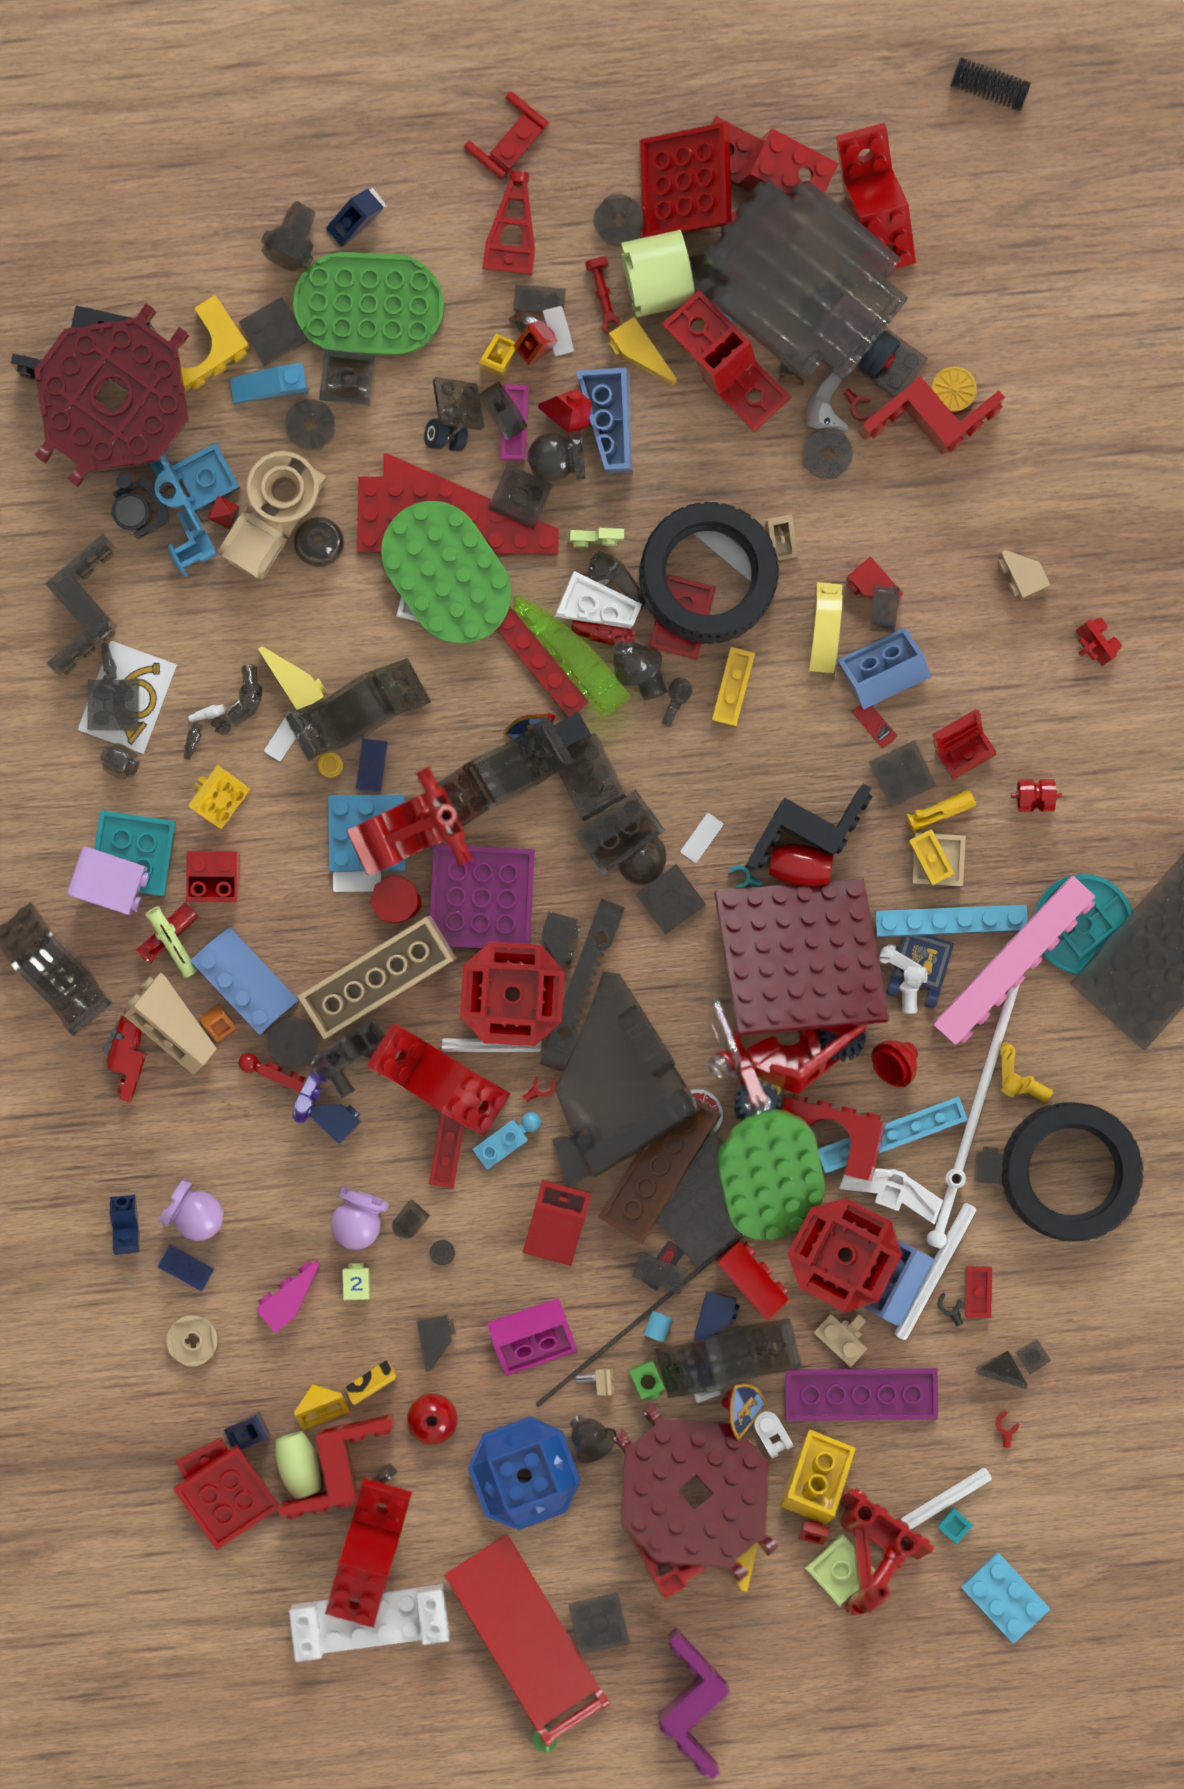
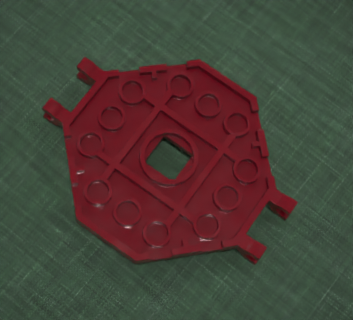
M147 303L136 318L64 329L34 370L45 442L35 453V456L46 464L53 450L57 449L75 462L78 466L70 474L68 480L78 488L88 472L159 461L189 421L178 351L179 347L189 338V335L185 330L178 327L172 338L168 341L148 327L146 324L151 321L157 312ZM109 379H112L129 392L114 412L95 399Z
M652 1403L643 1413V1416L654 1426L634 1444L623 1429L613 1439L615 1444L625 1453L621 1525L654 1563L727 1569L739 1583L749 1573L744 1566L737 1562L744 1553L757 1543L769 1557L779 1547L771 1537L766 1535L769 1462L744 1435L737 1441L732 1433L730 1424L665 1419ZM697 1477L712 1493V1496L694 1510L678 1491L692 1478Z

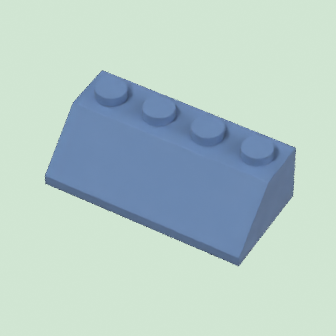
M231 927L208 943L190 960L259 1035H263L299 1001Z

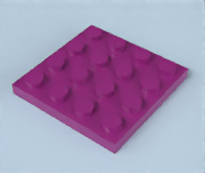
M434 845L430 915L450 947L483 948L489 942L530 944L535 849L467 846L473 860L458 866L450 846Z

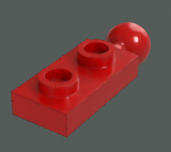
M245 1053L239 1058V1068L245 1073L255 1071L298 1092H301L306 1083L304 1082L306 1077L295 1072H291L290 1075L281 1072V1066L268 1061L267 1065L258 1062L257 1057L252 1053Z

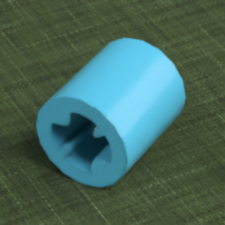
M652 1310L643 1334L657 1341L664 1342L673 1318Z

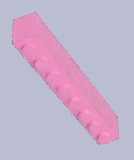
M1071 875L933 1022V1025L955 1045L959 1041L964 1044L973 1034L971 1029L976 1023L982 1025L991 1015L988 1012L994 1004L998 1007L1008 997L1005 992L1011 986L1016 988L1025 979V976L1022 974L1029 967L1033 970L1043 960L1040 955L1046 949L1051 951L1060 942V939L1057 937L1064 930L1068 933L1077 924L1078 921L1075 918L1081 912L1086 914L1094 906L1095 902L1093 899L1096 896Z

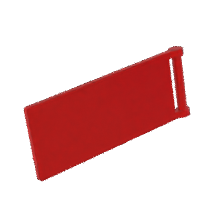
M508 1535L502 1536L444 1574L445 1579L546 1747L553 1744L554 1739L600 1708L605 1709L610 1705L608 1698L600 1689ZM593 1692L596 1698L594 1701L549 1731L545 1729L543 1725Z

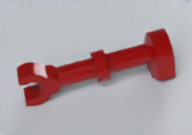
M602 256L584 263L586 270L593 273L597 291H595L596 298L600 299L604 315L602 329L605 333H608V322H615L618 328L621 326V321L614 316L609 298L611 294L610 288L606 287L602 269L609 267L607 256Z

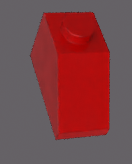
M543 321L530 323L513 346L529 366L550 352L558 340L550 327H547Z
M574 389L539 403L538 409L570 434L589 426L592 401L579 390Z
M871 556L846 578L849 582L846 585L855 596L859 594L862 598L899 600L903 596L902 591Z

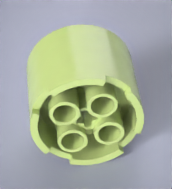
M681 230L620 243L621 249L624 252L621 255L627 287L633 300L632 308L636 318L679 309L695 294L689 258Z

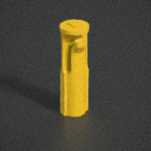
M966 790L937 802V804L926 809L916 810L914 814L910 815L908 813L906 818L909 828L913 833H917L918 829L923 830L932 823L977 805L971 791Z

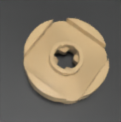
M187 1315L178 1319L171 1326L167 1335V1348L170 1355L186 1366L204 1364L215 1354L218 1346V1333L215 1326L209 1319L199 1315ZM190 1333H194L195 1337H199L200 1342L196 1343L195 1348H192L189 1343L186 1344V1339L190 1337Z

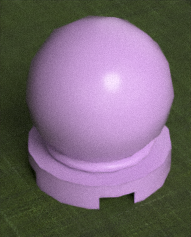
M184 1179L171 1196L175 1200L174 1203L171 1202L167 1210L164 1208L158 1222L166 1227L170 1223H175L178 1232L187 1239L193 1241L208 1240L221 1229L224 1215L220 1202L213 1195L203 1191L193 1192L191 1189L193 1183Z
M342 1187L339 1197L344 1199L343 1202L345 1203L336 1208L332 1216V1234L336 1241L346 1249L360 1250L367 1248L380 1233L381 1221L378 1214L380 1211L387 1212L390 1202L382 1201L383 1199L361 1191L356 1193L350 1191V1188Z

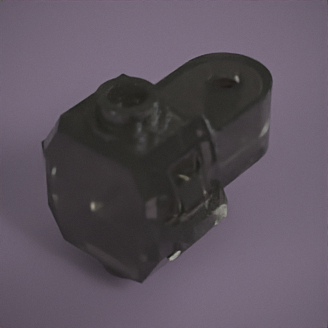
M295 201L289 208L282 226L271 231L267 230L262 236L261 243L264 245L261 251L263 255L278 266L290 271L301 268L307 269L313 260L311 251L314 245L309 239L308 233L315 218V211L299 201Z

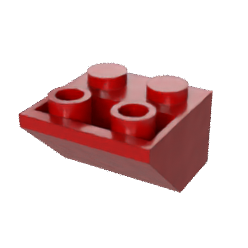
M187 851L186 902H237L240 881V853L236 851Z

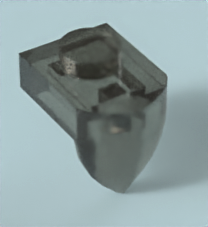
M411 1199L393 1220L392 1231L399 1238H412L431 1215Z

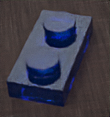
M362 738L356 789L382 791L387 741Z
M171 1244L158 1265V1268L200 1291L204 1290L215 1268Z

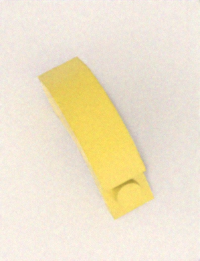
M817 582L809 671L834 673L842 613L843 595L841 584Z

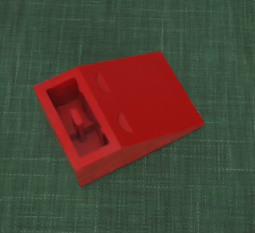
M542 1179L522 1253L571 1266L591 1192Z

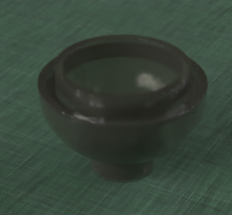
M314 517L304 521L298 527L294 536V548L298 557L307 565L326 567L333 564L341 556L344 549V536L339 526L332 520L324 517ZM317 535L323 538L322 543L319 545L313 542V538Z

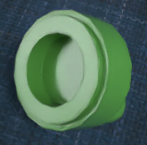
M543 1725L547 1731L552 1729L548 1725ZM534 1731L532 1743L538 1751L547 1753L556 1747L557 1738L553 1740V1744L546 1747L542 1743L537 1731Z

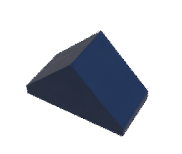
M260 1412L224 1429L232 1447L238 1445L241 1450L259 1443L270 1436V1432Z

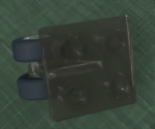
M436 377L433 379V388L438 419L433 418L427 423L424 432L425 443L431 449H442L446 443H449L450 451H462L468 440L467 428L482 430L484 428L478 384Z

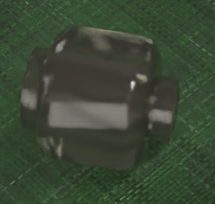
M114 743L112 746L106 747L100 757L103 761V770L120 780L133 777L140 765L137 752L121 743Z

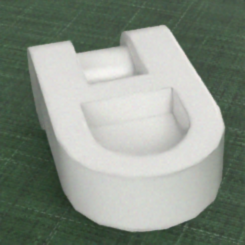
M763 1411L757 1416L754 1421L755 1429L772 1459L779 1456L778 1453L784 1449L790 1450L794 1447L775 1413ZM778 1433L781 1440L772 1444L769 1438Z

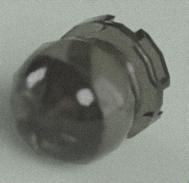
M581 429L571 432L572 437L569 436L568 438L561 433L553 432L539 435L531 443L527 455V461L533 474L543 481L550 482L563 480L570 473L575 474L576 480L586 479L584 456H579L578 454L583 453Z

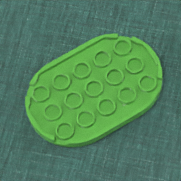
M338 252L317 259L315 263L301 274L294 291L293 308L297 323L303 334L313 344L323 350L339 354L400 356L417 351L434 337L442 322L444 298L437 278L423 263L414 258L398 254Z
M426 501L411 505L401 511L391 521L382 541L381 554L384 569L390 581L422 627L439 640L457 644L474 643L491 635L502 624L508 613L511 601V586L504 566L473 521L457 507L438 501Z
M768 1111L756 1114L738 1124L730 1132L731 1136L725 1145L721 1144L717 1155V1171L726 1211L736 1229L753 1239L775 1240L800 1230L809 1210L812 1207L821 1205L825 1193V1183L817 1143L807 1123L800 1117L788 1115L785 1111Z

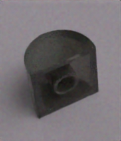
M325 349L319 400L370 406L374 388L376 356Z

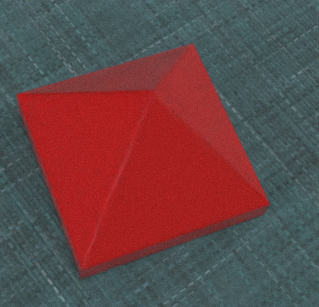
M217 496L207 518L229 529L240 506L221 496Z

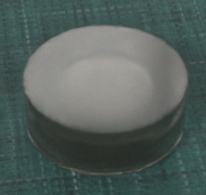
M438 1240L431 1246L430 1257L434 1263L447 1265L454 1259L455 1248L451 1242Z
M389 1463L380 1469L371 1480L386 1483L396 1474L397 1470Z

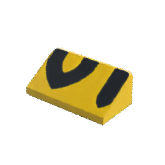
M386 1360L347 1385L346 1391L352 1404H358L395 1380L397 1373L390 1362Z

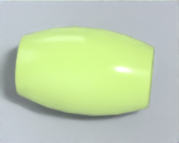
M303 1431L294 1432L276 1439L275 1457L279 1474L293 1498L299 1499L319 1492L321 1490L320 1464L311 1442Z

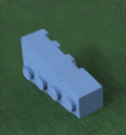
M626 368L576 371L582 394L592 401L590 421L606 472L608 474L633 473L630 376Z

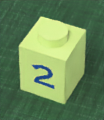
M348 1263V1268H343L344 1300L370 1299V1268L364 1267V1263Z

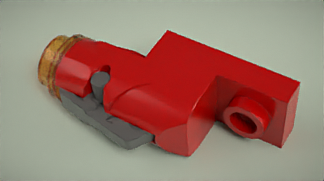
M121 1015L120 1020L116 1022L103 1047V1051L108 1056V1069L127 1075L126 1079L122 1078L117 1090V1093L121 1094L119 1099L132 1102L147 1053L136 1050L137 1047H140L142 1031L124 1015Z

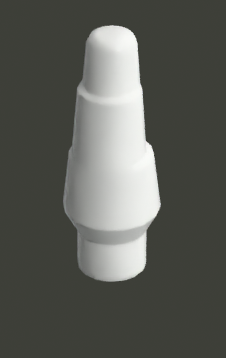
M224 704L211 705L188 716L190 722L215 719L222 714H226V708Z

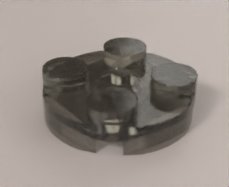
M624 194L611 195L605 198L595 210L594 227L604 242L614 246H621V242L635 240L640 237L644 227V214L639 204L631 199V197ZM617 214H621L622 218H626V221L619 227L616 223H612V219H616Z
M307 399L306 401L296 403L290 408L285 419L287 435L292 443L304 450L322 449L332 440L335 434L336 423L332 411L325 403L316 399ZM315 419L317 428L307 431V426L304 425L305 420Z
M823 428L812 433L803 446L802 457L804 466L811 474L818 478L831 479L841 476L849 468L853 458V449L847 436L834 428ZM830 447L832 448L831 453L835 454V456L825 460L823 459L824 455L820 454V452Z

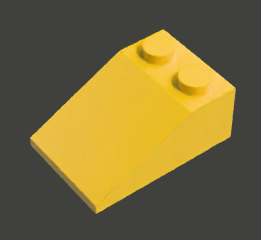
M809 1429L787 1481L780 1507L827 1525L835 1517L856 1448Z

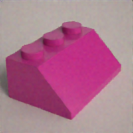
M559 1298L487 1323L494 1348L506 1376L578 1351Z

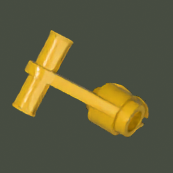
M1008 1042L1002 1043L1000 1054L1003 1087L1001 1091L1012 1098L1016 1094L1023 1093L1025 1095L1028 1093L1046 1104L1052 1096L1053 1089L1035 1081L1033 1076L1021 1077L1014 1073L1015 1048Z

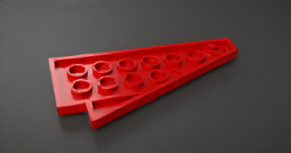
M384 453L383 477L358 476V553H381L386 529L401 511L416 503L438 501L448 503L463 511L473 521L495 554L559 555L558 528L388 453Z

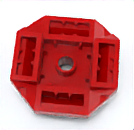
M489 942L463 965L460 1017L483 1043L536 1046L562 1023L565 971L542 945ZM509 987L519 989L520 997L518 1000L513 1002L507 1000L505 992Z
M848 1198L812 1207L787 1253L799 1288L845 1313L878 1302L902 1257L893 1222ZM846 1248H850L853 1252V1258L849 1262L841 1260V1252Z

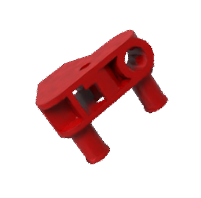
M629 1534L647 1573L664 1599L687 1587L689 1579L707 1570L706 1566L680 1567L676 1564L665 1563L668 1564L671 1572L658 1578V1568L665 1564L654 1563Z

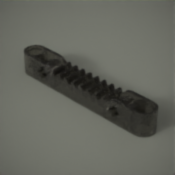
M601 898L563 1000L562 1023L551 1032L540 1062L541 1065L564 1073L577 1038V1029L573 1023H579V1020L575 1017V1014L583 1013L578 1005L586 1004L582 995L590 994L585 988L586 986L593 985L589 976H596L597 972L592 968L600 967L601 964L596 960V957H603L604 953L601 951L610 947L624 912V906ZM600 931L605 932L604 937L607 938V942L597 945L593 935L599 934ZM565 1026L570 1027L571 1038L566 1037L565 1040H561V1035L557 1033L558 1029H563Z

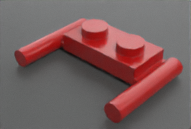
M512 91L506 95L505 99L523 114L493 148L490 155L488 156L470 140L463 147L501 180L550 123Z

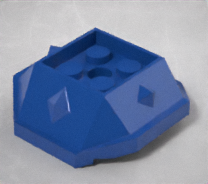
M528 1416L483 1433L468 1466V1471L485 1517L516 1530L566 1513L581 1482L564 1432L533 1416ZM522 1468H527L531 1471L532 1476L527 1481H522L517 1477V1472Z

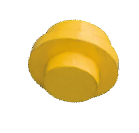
M325 753L318 761L319 772L327 778L338 776L343 769V761L335 753Z

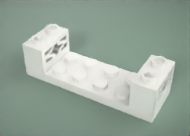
M443 1584L384 1592L374 1628L325 1614L328 1600L292 1604L289 1610L296 1662L320 1659L323 1653L423 1640L424 1645L449 1641L450 1637ZM350 1599V1600H352V1601H354V1602H359V1601L356 1600V1599Z

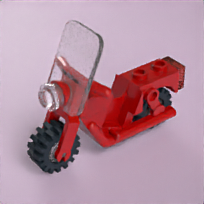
M714 997L710 1000L709 1015L722 1051H718L716 1057L712 1056L709 1059L710 1065L708 1068L716 1078L726 1079L729 1076V1072L733 1079L738 1078L741 1088L738 1089L735 1096L734 1112H736L737 1120L740 1118L741 1123L759 1113L780 1111L781 1096L780 1094L777 1095L778 1090L776 1087L771 1089L772 1084L792 1093H800L840 1060L845 1062L846 1057L849 1060H853L854 1055L858 1057L864 1048L866 1025L798 1030L799 1041L794 1045L780 1044L775 1036H770L750 1046L746 1053L744 1045L740 1042L742 1036H737L736 1028L731 1034L717 997ZM764 1080L768 1082L766 1086L763 1085Z

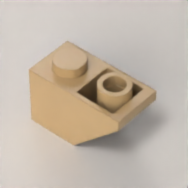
M1007 550L999 554L1000 560H998V565L1003 574H1008L1011 581L1008 583L1010 591L1014 597L1018 596L1020 601L1050 586L1040 562Z

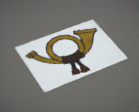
M111 641L78 730L144 754L177 664Z

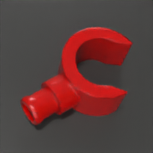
M848 388L843 395L848 398L847 400L851 404V415L859 421L867 420L870 415L858 414L855 411V405L859 402L869 403L870 399L865 396L858 397Z
M537 1076L533 1081V1088L523 1095V1098L528 1103L531 1099H535L538 1096L546 1097L551 1095L556 1087L554 1079L552 1080L550 1091L542 1093L537 1088Z
M1003 1411L997 1415L995 1426L1002 1433L1003 1447L1011 1448L1012 1434L1018 1430L1019 1423L1013 1425L1009 1430H1003L1000 1422L1008 1414L1007 1411Z

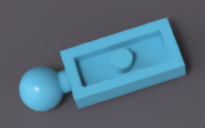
M528 1112L522 1117L521 1124L518 1125L513 1119L472 1150L488 1170L529 1139L525 1133L537 1131L541 1126V1118L534 1112Z

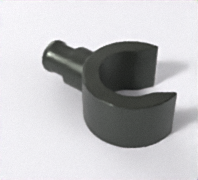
M942 1293L937 1301L939 1309L943 1313L950 1315L956 1326L962 1325L964 1322L959 1312L961 1299L958 1298L954 1309L946 1310L942 1304L945 1293Z

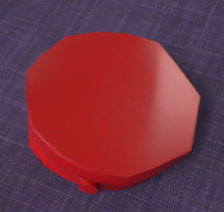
M391 875L375 884L370 900L380 920L388 923L407 921L409 918L416 916L422 907L421 896L418 894L417 888L408 879L398 875Z

